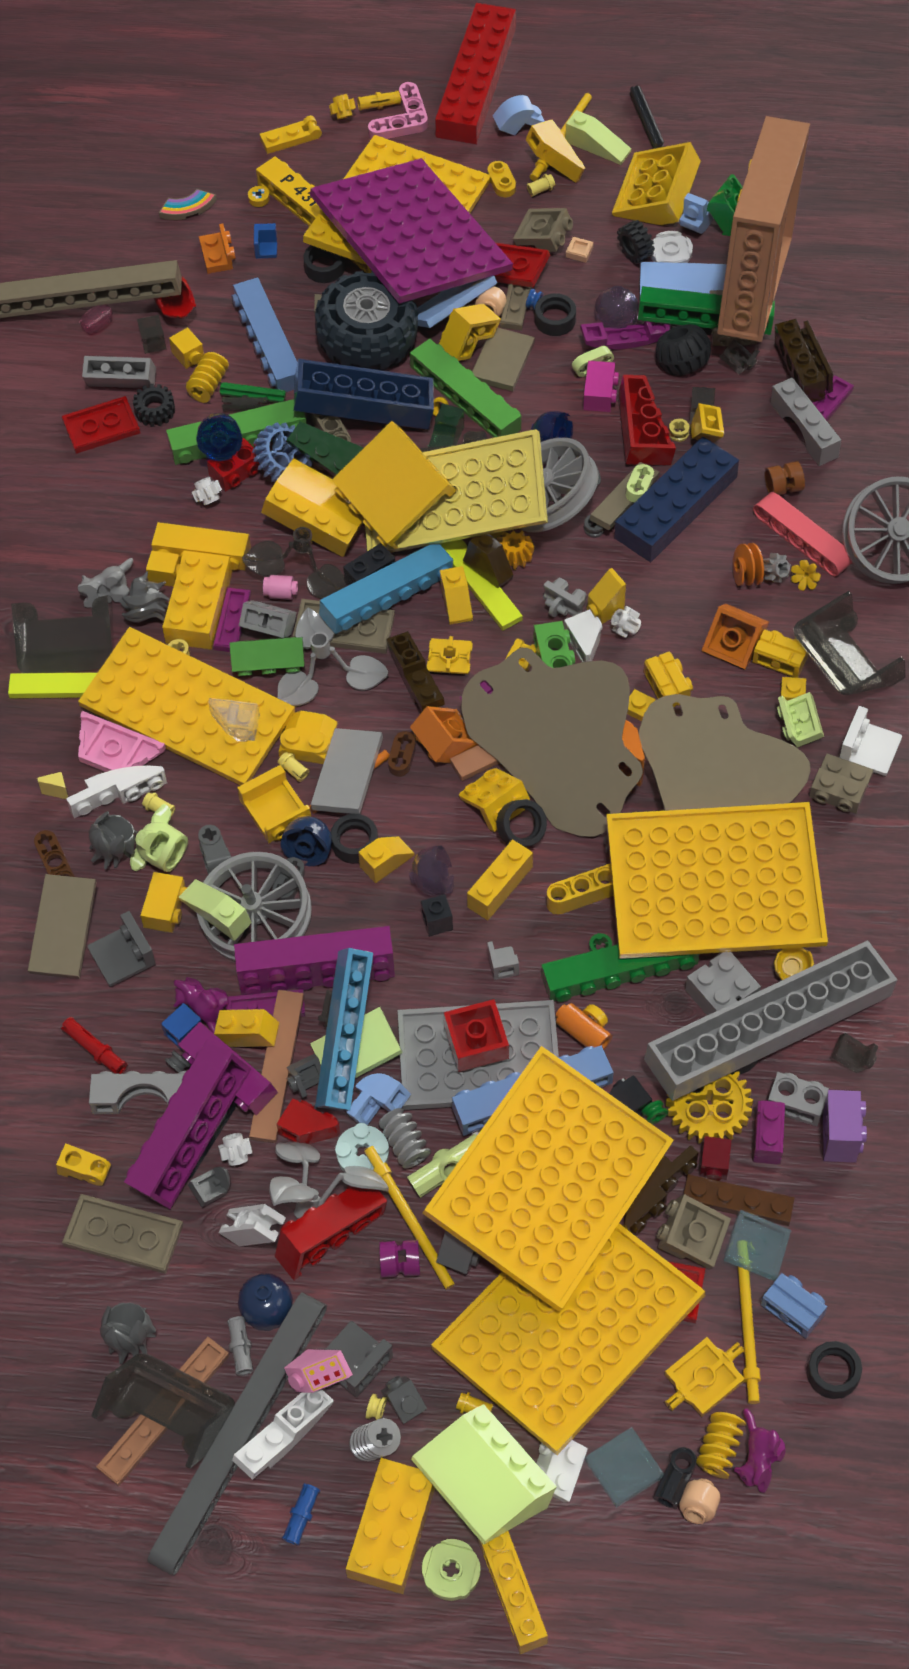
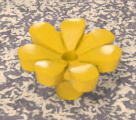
M801 560L799 565L791 567V571L795 573L791 580L793 583L800 582L798 589L804 591L807 585L810 589H815L817 586L816 582L820 580L821 574L816 572V564L809 565L807 560Z

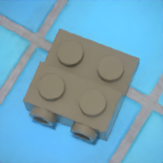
M567 208L528 209L513 240L515 245H535L537 249L557 252L559 246H563L565 243L566 232L572 230L573 220Z
M826 754L812 784L809 797L819 803H827L838 807L842 811L857 814L874 769Z
M685 1194L675 1200L672 1199L665 1211V1214L669 1216L667 1223L662 1224L657 1232L656 1238L660 1240L658 1248L680 1259L687 1257L708 1269L713 1268L731 1218Z

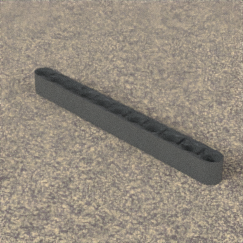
M303 1292L299 1294L152 1547L147 1559L148 1563L172 1576L176 1575L238 1468L232 1461L234 1454L258 1433L288 1380L284 1367L300 1356L306 1349L327 1309L325 1303Z

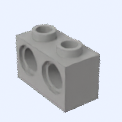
M251 600L243 603L239 626L285 638L292 635L297 612Z
M777 1072L768 1101L785 1103V1117L817 1127L829 1088L816 1081L808 1082L799 1079L791 1073L783 1074ZM787 1090L791 1093V1095L785 1096L782 1095L779 1091ZM812 1098L816 1100L817 1103L810 1104L806 1102L805 1099Z

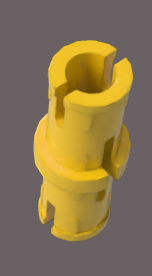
M399 91L382 94L375 92V95L357 97V105L360 111L376 107L377 109H383V106L401 104Z

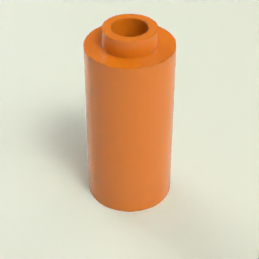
M573 1003L562 1005L556 1012V1024L585 1047L593 1046L595 1048L602 1045L603 1050H605L611 1042L613 1035Z

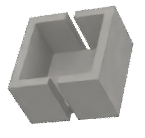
M723 952L710 961L709 967L705 964L687 976L685 991L703 1012L709 1015L737 1002V998H739V1001L759 992L761 986L731 952Z

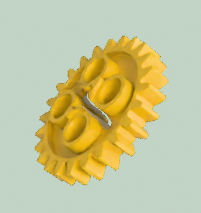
M736 1072L733 1075L728 1074L700 1087V1093L690 1092L673 1101L667 1098L666 1106L670 1107L668 1109V1116H674L672 1125L681 1124L679 1133L681 1134L687 1130L689 1132V1140L694 1135L698 1136L699 1144L705 1136L724 1138L726 1135L732 1140L734 1136L733 1131L741 1134V1125L747 1126L749 1120L747 1117H750L752 1114V1109L749 1107L752 1106L753 1099L748 1098L751 1096V1089H744L747 1080L738 1081L740 1072ZM722 1087L727 1089L728 1092L720 1093L716 1089ZM699 1112L703 1116L695 1118L690 1113ZM726 1112L729 1117L722 1118L717 1113Z

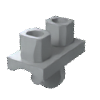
M560 577L553 583L547 580L543 585V588H545L543 599L546 600L545 605L550 607L548 612L550 616L556 617L559 613L564 616L567 613L575 616L582 613V607L586 602V592L576 589L572 594L568 593L569 584Z

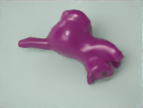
M186 977L185 981L174 980L176 987L174 1007H178L183 1003L189 1005L206 1022L210 1031L214 1033L219 1010H223L229 1003L227 993L219 988L205 990L198 980Z
M746 1408L743 1410L750 1434L748 1439V1461L742 1467H735L734 1471L737 1472V1475L740 1476L746 1486L753 1487L757 1485L759 1492L765 1493L771 1481V1464L776 1461H782L786 1452L785 1443L775 1430L756 1427L754 1415Z

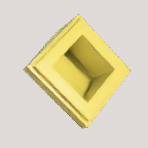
M62 772L37 778L42 794L62 799L68 798Z

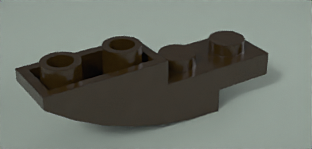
M406 631L387 638L386 642L414 704H418L421 711L427 706L441 707L445 705L444 697L426 668L425 659L410 633Z
M692 1145L672 1162L665 1155L662 1157L627 1211L624 1227L632 1234H639L646 1227L647 1221L652 1216L656 1218L664 1212L667 1207V1193L676 1187L680 1177L684 1174L688 1176V1174H691L696 1169L699 1152Z

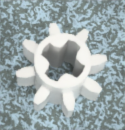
M206 477L194 483L196 489L192 491L196 502L202 501L204 505H207L220 498L218 493L222 488L218 480L211 481L210 477Z
M628 606L624 610L618 609L611 619V623L614 625L612 630L624 638H627L628 634H636L641 626V620L638 619L640 614Z
M241 1133L230 1134L222 1138L223 1144L218 1145L222 1161L228 1160V1164L231 1166L248 1161L247 1154L252 1153L249 1138L243 1139Z

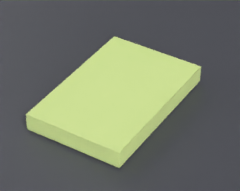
M380 1007L364 1015L355 1078L403 1053ZM326 1035L310 1043L320 1064L322 1063Z

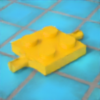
M708 1337L702 1340L665 1371V1376L675 1386L677 1391L665 1401L667 1407L669 1406V1409L673 1411L679 1404L685 1401L692 1405L701 1417L707 1414L744 1383L745 1378L738 1372L733 1363V1360L744 1352L743 1347L736 1342L724 1352L717 1348Z

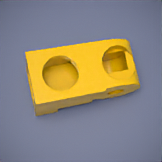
M65 1143L56 1167L58 1175L71 1176L97 1186H102L111 1163L100 1156Z

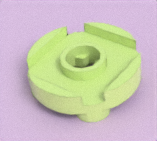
M443 1540L434 1547L432 1546L425 1554L422 1563V1575L425 1585L429 1591L440 1599L448 1601L465 1599L476 1588L480 1579L479 1559L473 1549L461 1540ZM450 1563H455L456 1569L460 1570L453 1577H448L447 1572L443 1571L444 1566L449 1567Z

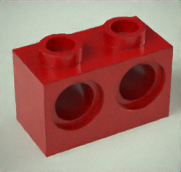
M242 438L207 460L209 476L214 481L218 480L225 492L232 487L238 486L240 482L259 471L258 466L260 463L253 462L257 456L252 453L254 447L245 438Z

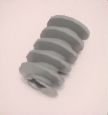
M396 1108L380 1119L379 1126L384 1130V1136L389 1138L388 1143L393 1147V1153L398 1156L399 1164L403 1168H411L431 1154V1150L429 1148L422 1149L426 1145V1140H418L422 1136L421 1131H413L417 1127V1123L414 1121L409 1122L412 1119V1114H403L404 1110L402 1108Z
M386 1418L377 1419L359 1426L350 1436V1450L356 1458L367 1462L390 1455L396 1451L400 1444V1430L396 1423Z

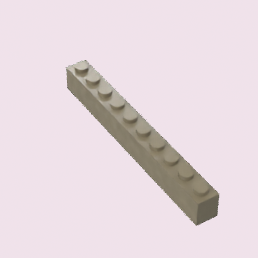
M177 260L4 282L0 283V318L181 295L182 275Z

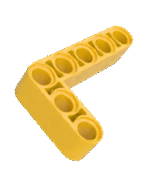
M611 863L551 884L547 889V909L551 913L559 915L614 896ZM605 880L609 881L610 883L604 884L601 883V881ZM578 889H585V890H587V891H585V892H579V891H577V890H578ZM554 897H561V898H563V899H562V900H555V899H553V898H554Z

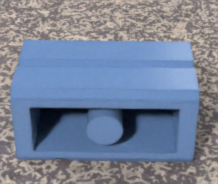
M781 1273L762 1297L761 1306L806 1339L824 1317L828 1306L825 1305V1300L815 1292L810 1294L803 1289L802 1283L792 1275L787 1277Z

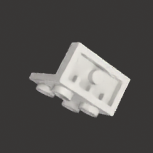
M859 706L842 744L840 758L874 769L873 772L886 776L901 742L902 735L869 724L870 720L866 719L868 709Z

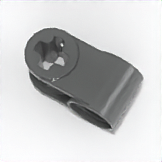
M215 825L203 826L198 833L199 845L206 870L210 874L219 864L231 858V855L218 827Z

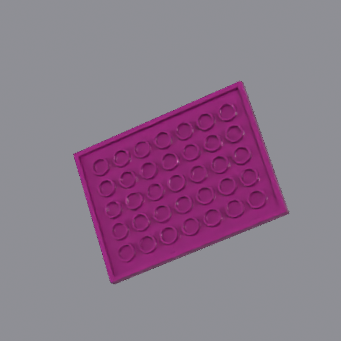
M422 158L310 188L312 199L398 303L512 270L513 263Z

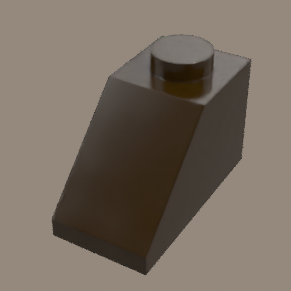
M489 534L476 536L469 541L463 559L467 565L497 588L513 578L514 574L502 544Z

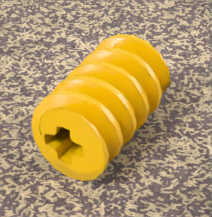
M214 352L205 353L191 374L190 379L186 382V390L189 395L198 402H208L210 396L214 394V390L218 387V383L221 382L222 377L225 375L226 370L229 368L228 361L220 354Z
M715 1412L711 1414L710 1421L712 1423L707 1426L708 1434L704 1435L703 1442L705 1444L700 1447L701 1455L697 1456L696 1463L705 1472L718 1478L728 1479L729 1474L723 1468H732L733 1463L726 1458L736 1457L737 1453L730 1449V1446L739 1447L740 1442L733 1437L743 1436V1431L737 1428V1425L746 1426V1423L734 1414Z

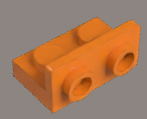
M223 223L219 224V233L199 236L207 274L233 269L232 260L236 259L234 247H229V244H232L229 231H225Z

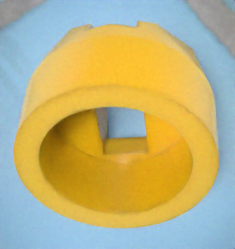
M437 397L434 399L433 415L437 417L444 416L449 409V403L444 397Z

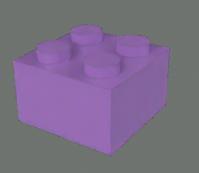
M828 1090L822 1112L824 1161L856 1163L858 1154L863 1153L864 1142L867 1139V1128L862 1126L863 1117L866 1115V1102L861 1101V1091Z

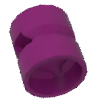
M405 1240L401 1245H397L395 1241L380 1242L381 1278L397 1277L399 1272H402L404 1276L420 1275L418 1240ZM399 1255H406L407 1262L399 1263Z

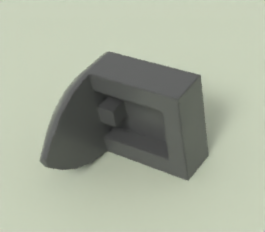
M215 1167L190 1180L188 1186L202 1207L227 1194L230 1188V1175L227 1169Z

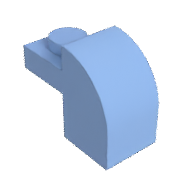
M524 95L509 98L492 115L499 130L512 135H516L525 123L532 126L545 122L541 115V110L537 106L532 105L528 96Z
M688 193L684 198L683 215L679 219V224L700 234L705 232L714 219L710 212L707 211L708 200Z
M372 1074L363 1078L355 1086L361 1093L353 1101L351 1109L347 1113L357 1123L368 1125L380 1107L389 1112L396 1108H402L411 1093L400 1082L386 1074Z

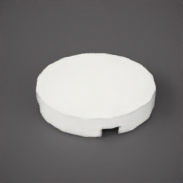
M665 231L657 234L656 238L652 239L654 241L652 246L655 247V250L653 251L654 254L650 257L654 262L688 263L692 257L693 244L687 236L685 238L680 232Z

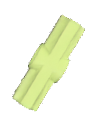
M476 1133L451 1149L437 1151L430 1163L407 1177L420 1198L444 1183L477 1137Z

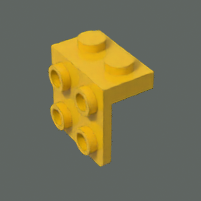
M497 768L486 771L481 778L467 785L459 793L461 800L480 809L489 830L493 832L497 830L496 821L498 813L505 804L515 800H530L521 780ZM521 808L513 811L510 820L525 809Z

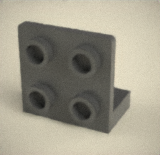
M130 911L120 915L123 925L119 926V930L88 945L89 952L110 987L156 964L153 951Z
M350 1321L325 1349L341 1350L353 1375L338 1383L356 1398L393 1357L392 1345L384 1338L380 1343L377 1342L353 1321Z

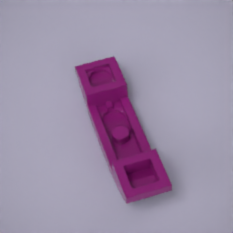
M644 321L643 324L604 328L602 322L581 324L580 326L586 345L595 348L607 346L609 349H629L657 342L660 336L671 329L668 323Z

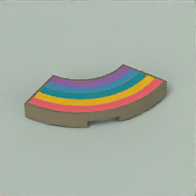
M196 189L191 195L184 198H168L159 211V216L168 220H182L196 213L199 215L217 200L216 194Z

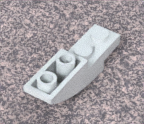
M133 766L93 776L85 780L87 789L66 798L72 816L76 818L80 815L88 814L91 810L101 805L109 804L118 797L123 804L135 801L141 795L158 790L166 784L165 771L162 766Z
M322 1389L313 1393H300L275 1415L272 1423L237 1451L232 1461L253 1480L268 1466L272 1468L320 1420L331 1407L334 1400Z

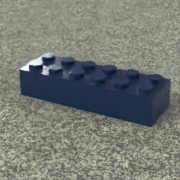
M298 359L294 377L293 411L385 424L393 421L400 426L429 429L434 411L433 378Z
M702 437L615 521L614 539L651 563L737 478L739 459L705 437Z

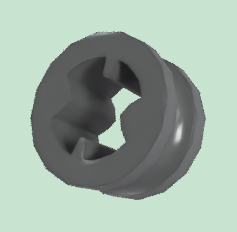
M590 515L584 521L586 535L593 538L602 536L605 528L600 525H596L594 528L591 527L596 523L590 521Z
M174 1050L171 1052L172 1056L165 1059L177 1072L184 1071L185 1067L191 1066Z

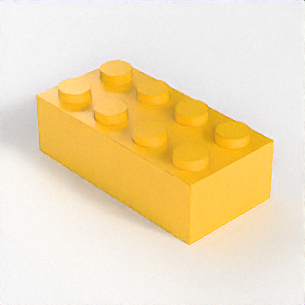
M183 551L162 627L166 644L175 639H182L187 642L188 647L212 650L227 587L229 588L232 577L230 556Z
M380 1459L346 1566L347 1578L396 1593H404L435 1491V1487L420 1469L388 1459Z

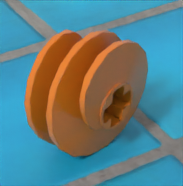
M755 543L739 544L735 549L733 576L737 586H742L743 582L748 586H751L754 582L757 585H761L763 582V557Z

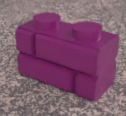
M758 1101L753 1162L776 1165L781 1163L785 1103Z

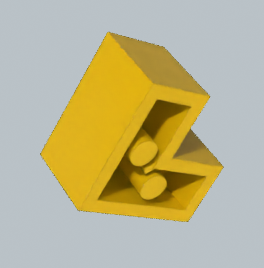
M485 304L455 308L449 315V321L441 335L439 344L450 356L457 358L458 361L470 359L478 340L494 337L501 318Z

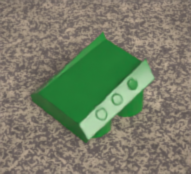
M734 174L728 177L707 205V211L710 212L723 231L722 235L731 236L733 216L737 207L740 190L743 188Z

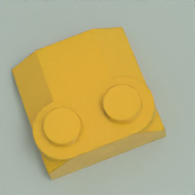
M307 711L295 712L287 723L285 731L280 736L279 757L288 752L289 754L293 753L296 760L324 764L334 729L337 728L338 722L325 714Z

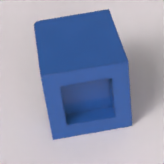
M276 223L254 224L256 259L277 258Z
M183 1003L161 1023L163 1033L182 1051L178 1044L201 1022V1018Z

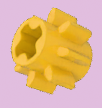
M347 94L332 98L333 103L329 105L331 115L336 114L337 119L353 116L351 110L356 109L354 98L348 99Z

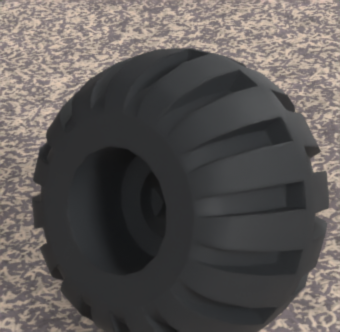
M694 324L680 325L666 331L660 336L656 344V359L667 373L676 376L686 375L700 369L708 362L711 354L709 337L702 328Z

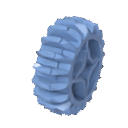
M277 422L272 426H266L253 443L255 448L252 453L257 455L253 462L260 463L258 470L263 469L265 471L264 477L270 475L271 482H275L281 476L294 456H296L298 461L309 467L313 464L308 457L286 442L295 429V425L288 428L286 422L281 425ZM270 440H272V442H273V445H272L273 451H271V452H270V448H269Z

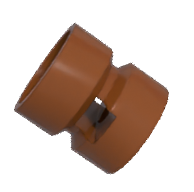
M799 461L785 463L783 468L779 465L765 468L764 478L768 493L775 492L781 496L785 495L786 491L794 493L804 490L805 478Z

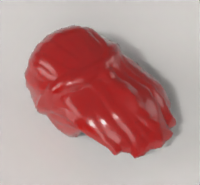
M183 277L181 295L154 298L163 315L173 319H185L196 307L195 298L190 286Z

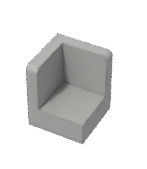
M487 942V954L493 979L497 980L519 975V961L517 954L514 955L513 948L510 946L494 950L493 942Z

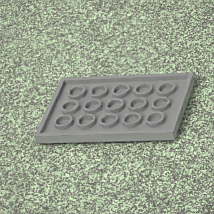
M554 1000L496 1004L509 1043V1059L461 1072L457 1070L444 1027V1012L466 1006L398 1010L399 1044L403 1052L400 1054L402 1085L411 1093L403 1105V1110L452 1107V1097L462 1090L468 1089L471 1091L480 1088L482 1084L488 1081L497 1082L505 1079L511 1073H522L541 1046L559 1058Z

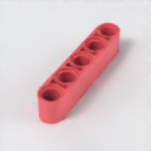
M770 492L754 505V514L760 521L830 575L838 576L852 564L842 543L775 492Z

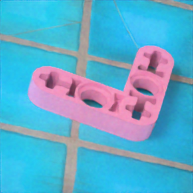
M405 82L399 87L401 104L405 114L379 118L369 122L368 132L371 139L374 135L390 139L420 133L427 129L428 116L416 84ZM411 105L418 106L417 109H410L408 107ZM395 124L403 125L401 128L393 127Z

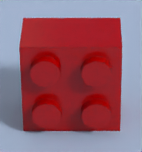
M495 999L444 1012V1027L458 1072L509 1059V1043Z

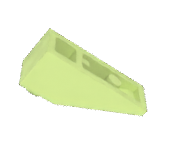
M576 110L566 123V140L573 146L620 165L631 152V148L595 117Z
M197 879L178 897L179 900L234 941L252 923L244 907L228 895Z

